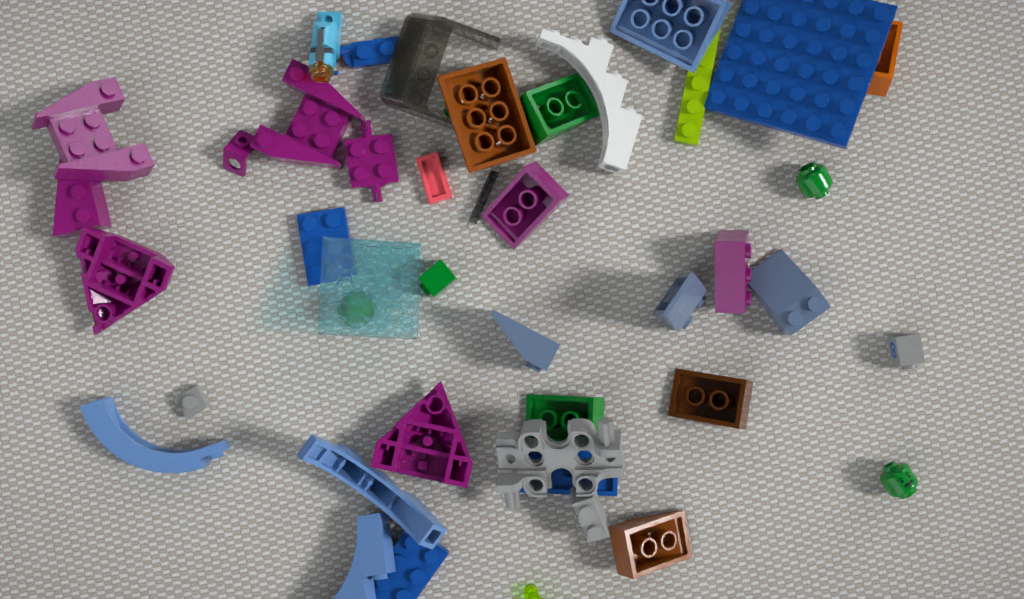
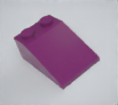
M535 161L527 164L481 216L514 250L568 198L569 194Z

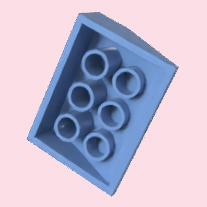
M622 0L609 32L695 73L719 31L732 2L728 0Z

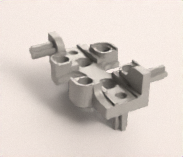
M608 417L598 419V430H596L592 421L588 419L577 418L568 420L567 431L569 435L563 441H554L548 436L546 421H542V419L526 421L522 425L520 432H497L495 442L499 475L496 482V493H504L506 508H510V511H515V508L521 507L519 490L522 487L532 497H547L548 488H552L553 478L551 474L559 468L566 469L572 474L573 487L576 488V497L592 496L597 491L598 483L603 479L624 478L621 430H614L613 419H608ZM587 450L592 455L590 458L584 459L578 455V452ZM538 451L542 457L537 460L532 459L529 456V452Z

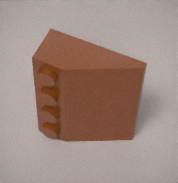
M506 57L436 77L469 173L505 164L537 152Z

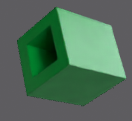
M441 259L418 277L422 282L419 284V287L427 296L432 294L433 297L438 296L457 280L456 276Z

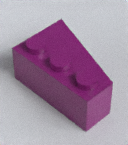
M58 179L53 237L67 239L79 236L84 226L99 230L112 228L101 181Z
M720 230L714 241L715 313L745 314L747 306H751L752 292L747 291L748 282H751L752 268L748 267V258L752 256L749 230Z

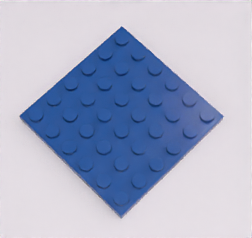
M742 0L704 104L705 110L846 149L898 6L873 0Z

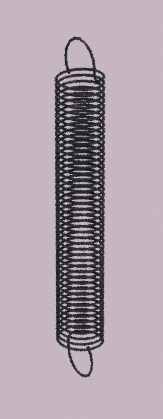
M490 169L491 172L486 178L487 181L482 188L483 191L478 197L479 201L473 208L474 212L470 218L474 213L475 215L478 213L473 222L481 215L483 211L482 206L487 202L486 196L490 194L492 190L491 185L497 179L496 174L498 172Z

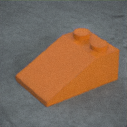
M893 21L867 94L886 97L894 75L903 22Z

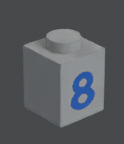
M907 333L887 337L891 365L901 366V370L917 368L916 364L925 362L920 333Z

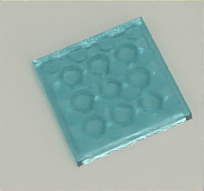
M323 237L317 334L417 339L420 288L418 277H420L421 243Z

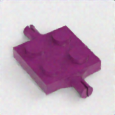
M362 121L360 124L363 136L357 139L344 140L351 189H371L373 203H377L376 193L378 194V201L383 202L381 188L387 184L399 183L392 134L372 135L371 121H366L367 130L365 121Z

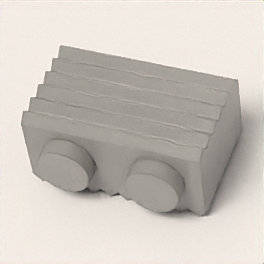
M571 487V507H573L586 542L591 543L609 537L608 518L597 491L592 496L576 497V488Z

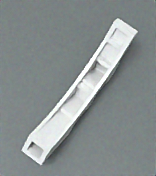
M542 29L535 46L560 55L572 65L585 80L597 103L601 117L603 138L597 167L620 175L627 168L643 115L637 114L636 110L632 108L620 107L628 80L623 79L618 73L606 72L614 45L609 44L606 39L600 37H591L585 45L577 38H567L561 36L555 30Z

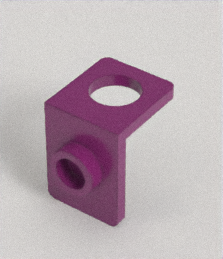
M239 130L223 148L224 169L242 177L246 175L247 158L255 150L250 147L254 138L253 135ZM229 159L238 161L240 168L232 166Z

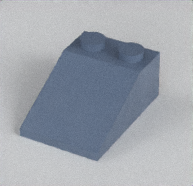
M782 249L752 269L751 282H748V287L783 335L792 336L831 308L819 289Z
M693 272L680 274L652 315L676 331H680L681 328L686 329L693 319L690 316L695 308L699 309L704 303L706 297L703 295L707 290Z
M493 310L491 315L522 358L527 361L526 366L536 372H540L541 369L547 371L560 344Z

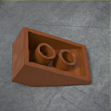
M684 510L629 519L609 526L616 570L619 575L636 579L693 557Z

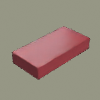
M439 152L415 158L429 204L453 198Z

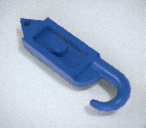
M398 36L340 46V56L343 55L348 66L359 69L403 62L402 59L416 47L399 39ZM322 67L323 71L326 72L327 67ZM334 70L330 75H338L339 72Z

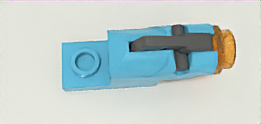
M317 11L316 22H313L308 65L311 79L315 82L327 83L334 75L336 59H339L343 18L341 12Z

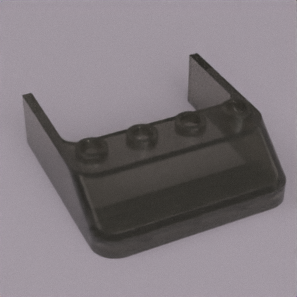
M420 13L409 14L403 22L380 90L381 101L393 109L454 130L450 118L433 113L427 108V103L451 33L496 50L501 38L445 17Z

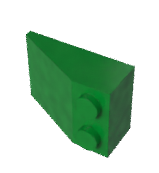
M579 73L526 91L519 97L535 146L553 140L600 116L595 98Z
M527 394L526 421L533 419L546 421L548 436L554 441H563L569 435L567 431L568 420L577 418L588 419L592 421L596 430H598V419H603L605 397Z

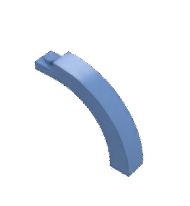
M113 397L102 398L79 406L90 430L109 451L125 462L145 470L160 473L195 471L209 466L210 460L224 456L223 451L230 448L228 440L225 439L197 449H166L149 443L138 436L122 419Z

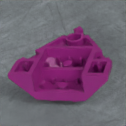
M84 226L75 251L77 258H80L83 273H81L88 310L92 312L94 326L92 328L94 336L165 291L175 266L163 254L128 238Z
M441 381L376 442L370 467L468 488L473 463Z

